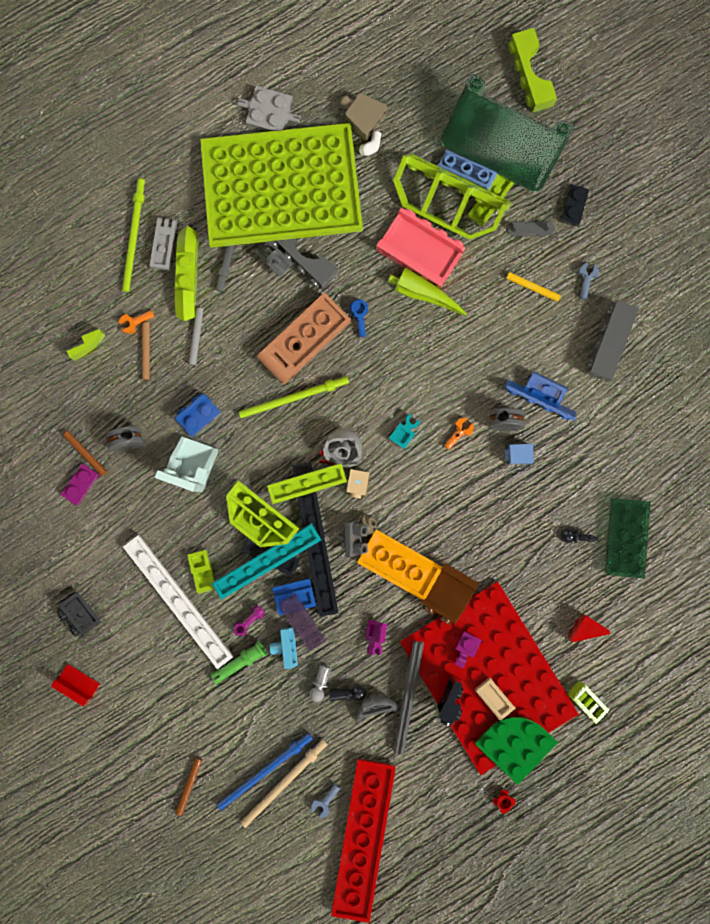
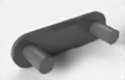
M549 221L512 222L508 226V233L511 236H549L555 231L554 224Z

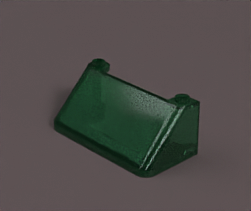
M471 73L441 137L442 144L446 148L497 172V174L530 191H540L567 144L575 125L561 120L556 122L551 129L483 94L486 87L485 81Z

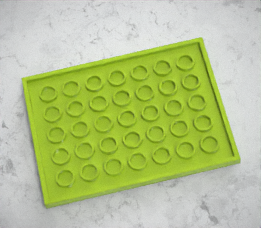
M351 123L200 139L210 248L363 231Z

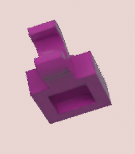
M368 620L365 639L369 640L367 654H382L380 643L385 642L387 623Z
M463 631L455 647L460 653L454 664L463 668L468 656L474 658L482 640Z

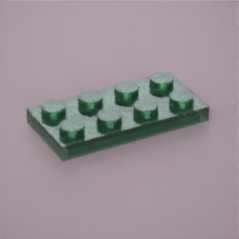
M611 498L605 575L645 579L651 502Z

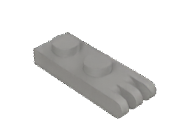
M157 218L150 268L170 271L177 220L173 219L172 226L170 227V219L165 218L163 226L162 218Z

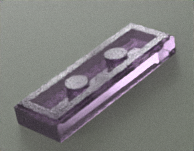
M296 593L279 603V606L309 651L326 642V638Z

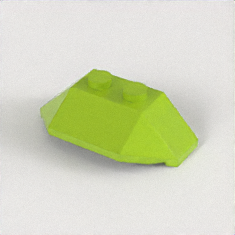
M237 481L226 495L230 524L260 547L288 544L299 530L288 518L240 481Z

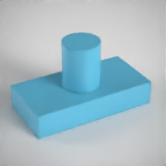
M286 627L280 630L282 642L270 644V653L272 655L283 654L284 669H292L298 665L294 627Z

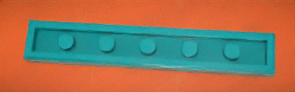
M311 523L298 531L288 544L271 547L214 581L212 585L222 600L322 539Z

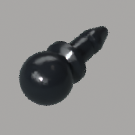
M565 528L560 535L565 543H572L573 541L578 543V540L584 542L599 540L596 536L579 534V530L574 531L571 528Z

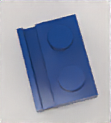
M310 578L272 588L278 615L316 606Z

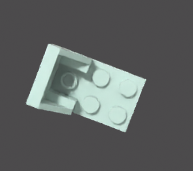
M181 437L170 457L167 468H164V471L158 470L155 478L193 492H203L218 449Z

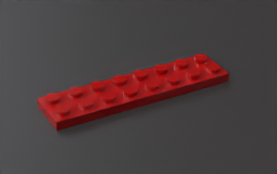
M357 759L331 912L332 917L370 923L396 770L395 764Z

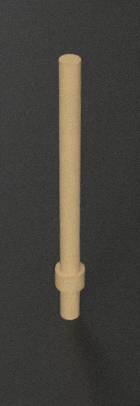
M324 739L313 749L310 748L305 753V757L241 821L242 826L246 828L310 762L313 763L318 758V754L328 745Z

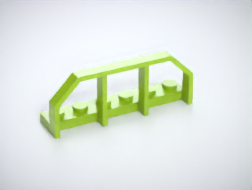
M412 153L403 155L393 180L402 207L469 240L495 231L505 211L510 208L512 203ZM406 164H408V168L414 171L421 170L425 172L424 175L426 177L434 179L422 209L408 203L400 178ZM440 180L441 184L447 187L454 186L458 188L459 193L464 195L452 224L427 212ZM470 195L474 196L475 200L482 204L486 202L491 204L492 208L499 212L492 227L473 234L457 227Z

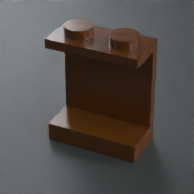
M445 563L441 568V574L426 599L421 601V604L424 606L423 610L433 615L436 613L441 616L440 620L447 625L451 623L456 625L477 590L479 583Z

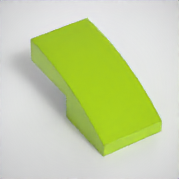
M98 329L83 335L84 344L67 350L69 358L75 361L91 352L103 340L105 333Z
M207 550L188 554L196 592L200 594L215 590L212 585L215 579Z

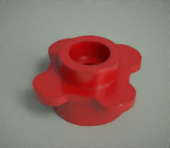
M501 790L500 795L492 800L493 804L498 806L503 814L507 813L516 804L515 798H511L507 790Z

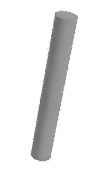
M196 308L189 365H196L204 311L202 308Z

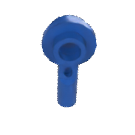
M356 299L350 304L349 311L357 320L359 338L366 337L364 316L368 312V305L364 300Z

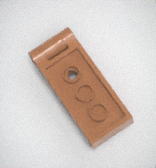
M324 292L264 348L257 358L284 385L351 323V319ZM299 344L300 348L295 350L293 346Z

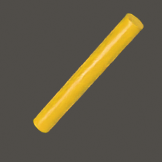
M511 272L506 277V279L556 302L561 297L560 294Z

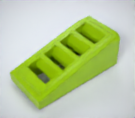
M578 681L567 693L570 699L595 724L609 711L581 681ZM587 695H589V697L583 703H581L584 700V698ZM598 706H600V708L598 709V711H597L594 715H592V712H593Z

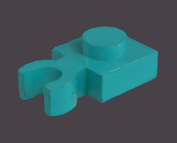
M411 414L406 417L405 426L399 423L389 440L404 450L415 435L411 431L412 428H416L420 424V420L415 424L410 423Z

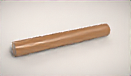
M148 322L142 323V380H150V323Z

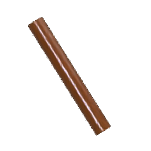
M69 431L63 434V437L102 477L108 472Z
M195 757L175 812L176 815H183L202 763L201 758Z

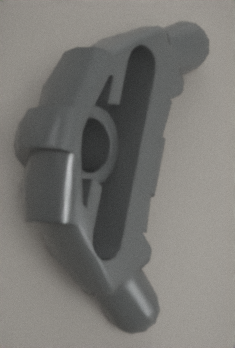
M372 694L370 698L362 701L355 716V721L360 722L363 718L387 711L399 712L401 707L385 695Z

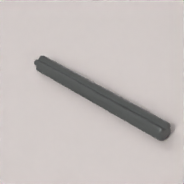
M414 641L393 750L396 754H403L424 646V643L421 641Z

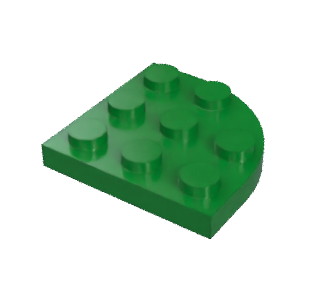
M506 717L501 721L498 720L488 727L474 742L517 785L558 744L540 724L526 717Z

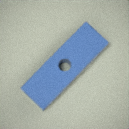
M446 150L438 164L439 167L486 190L490 189L497 176V172Z

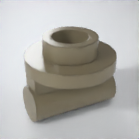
M365 515L358 519L361 520V524L368 526V533L364 538L374 533L377 529V523L373 517Z

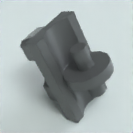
M271 241L265 242L255 252L279 278L293 265Z
M356 519L355 521L345 522L344 534L338 535V540L344 541L345 557H353L368 552L367 543H362L361 537L367 535L368 526L361 524V520Z

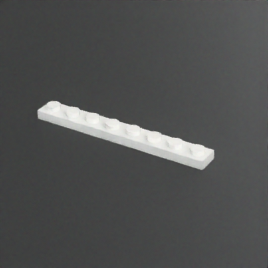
M138 535L127 543L123 548L214 666L218 669L233 657L231 652L143 538Z

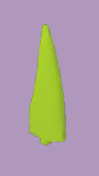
M407 268L404 269L400 278L391 275L388 282L396 285L395 291L409 298L426 301L463 316L467 315L442 290Z

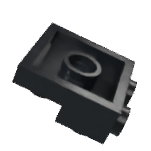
M451 675L435 710L440 722L449 727L454 724L455 720L458 721L463 711L458 701L464 690L462 688L463 684L458 677Z

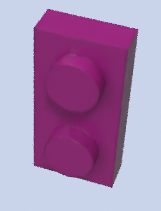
M82 463L61 493V496L78 506L100 474Z

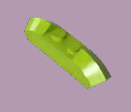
M188 225L179 231L176 247L175 314L182 321L195 318L198 232Z

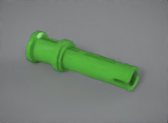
M259 641L255 642L253 647L248 650H242L239 657L211 673L212 679L217 677L214 683L219 684V682L244 666H251L255 660L262 656H267L263 645Z

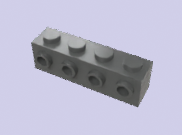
M619 300L609 305L606 311V315H608L607 320L602 323L599 333H601L600 339L595 341L592 349L595 351L592 358H589L586 364V368H588L587 375L606 382L613 379L639 308Z

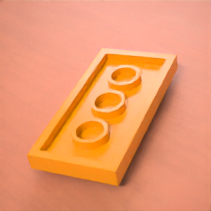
M376 529L367 544L368 552L362 554L357 563L416 597L425 600L439 576L442 566Z

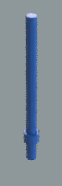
M307 733L300 740H295L291 743L286 751L218 802L217 807L219 810L224 809L293 754L296 755L302 751V747L313 740L312 735Z

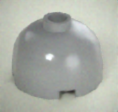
M347 429L334 431L328 436L324 444V456L329 463L331 461L336 465L342 463L343 468L353 467L361 459L362 442L353 431Z

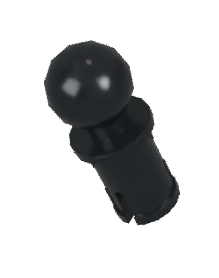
M356 685L351 690H349L348 686L341 689H329L330 702L348 700L350 702L351 697L358 701L363 700L366 696V689L361 685Z

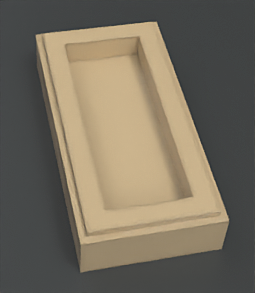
M490 677L475 689L500 721L515 709Z

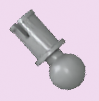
M319 666L317 677L313 681V684L316 686L309 692V697L313 702H320L324 698L323 688L328 686L326 683L332 669L328 666Z

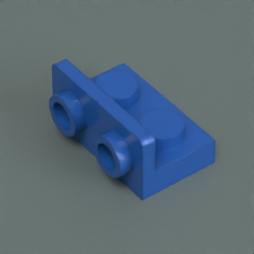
M198 394L191 400L192 404L187 408L183 407L176 413L178 415L175 417L176 421L182 425L191 437L195 436L221 413L205 394Z

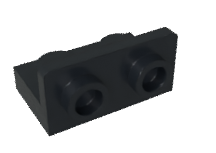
M79 592L73 594L57 607L58 617L63 622L66 621L69 624V631L74 637L78 636L79 639L101 623Z

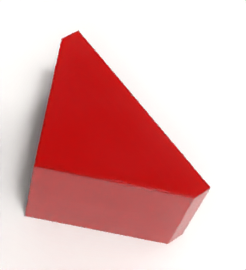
M581 614L567 637L569 641L577 642L609 635L610 630L590 617Z

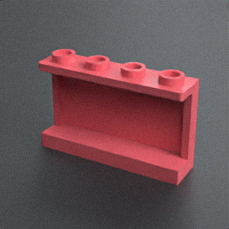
M400 208L397 217L383 239H380L376 245V251L403 268L418 274L439 289H441L465 250L461 241L457 239L452 240L445 231L441 229L436 230L429 221L425 219L420 220L413 211L407 208L405 210Z

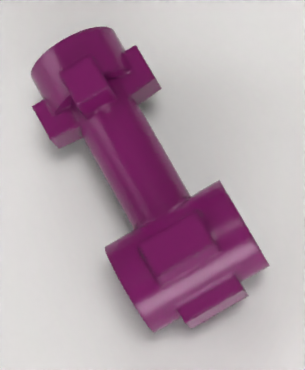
M258 604L250 609L252 613L243 622H237L234 625V634L236 636H244L247 633V628L257 618L261 620L264 617L263 615L266 612Z

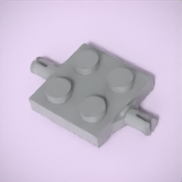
M256 86L250 101L241 98L238 101V106L248 108L246 124L267 131L284 130L288 121L299 124L301 120V115L291 113L290 107L293 97L287 94Z

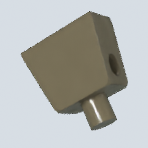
M362 93L355 100L346 95L340 103L347 110L345 113L346 123H351V128L365 142H367L372 132L375 131L387 115L388 106Z

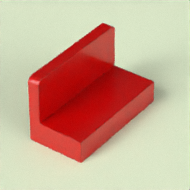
M68 664L61 675L53 681L51 687L84 707L90 702L100 683Z

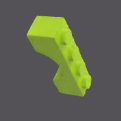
M534 28L512 34L511 40L508 43L509 51L515 58V70L519 71L521 77V88L525 89L526 104L528 107H531L532 113L553 107L557 100L552 81L539 78L531 68L530 59L537 54L540 46Z

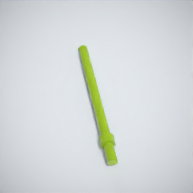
M137 179L136 193H133L132 201L134 202L122 284L123 292H129L141 206L144 204L145 195H143L144 179Z
M347 376L336 380L330 379L325 381L324 384L241 410L239 415L240 418H244L327 390L330 392L335 390L336 387L349 384Z

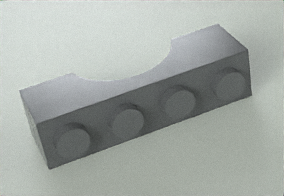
M297 238L271 241L277 248L279 247L283 251V254L290 261L293 260L297 264L296 268L301 274L304 275L306 273L310 277L309 281L316 288L320 287L323 290L339 274L338 269L325 256L318 259H309L302 256L296 249Z

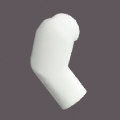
M373 131L371 141L359 147L361 155L369 156L378 151L381 139L380 132Z

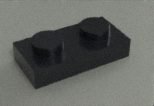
M573 184L570 185L560 220L561 223L576 227L580 225L589 189Z

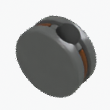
M498 408L489 412V428L493 430L519 431L525 428V412L523 410Z
M127 426L107 432L105 439L108 450L111 452H123L142 446L144 442L141 429L136 426Z

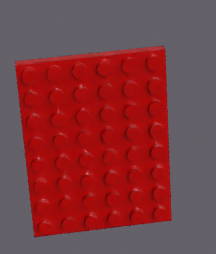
M498 581L472 596L456 625L452 623L447 625L440 620L441 616L399 641L409 658L411 657L413 642L421 641L424 643L419 675L437 704L451 675L458 677L462 682L464 690L458 701L463 711L458 721L455 720L451 728L480 775L497 766L474 743L488 727L499 720L475 691L487 678L490 677L515 707L506 717L529 718L540 724L550 733L579 715ZM464 631L482 641L474 658L468 656L464 667L461 668L454 664L460 653L455 647Z

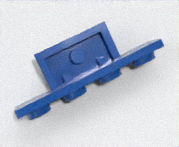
M535 371L532 372L525 387L507 379L505 388L509 393L525 397L524 399L527 402L537 403L548 412L554 411L565 420H575L576 412L560 404L568 387Z

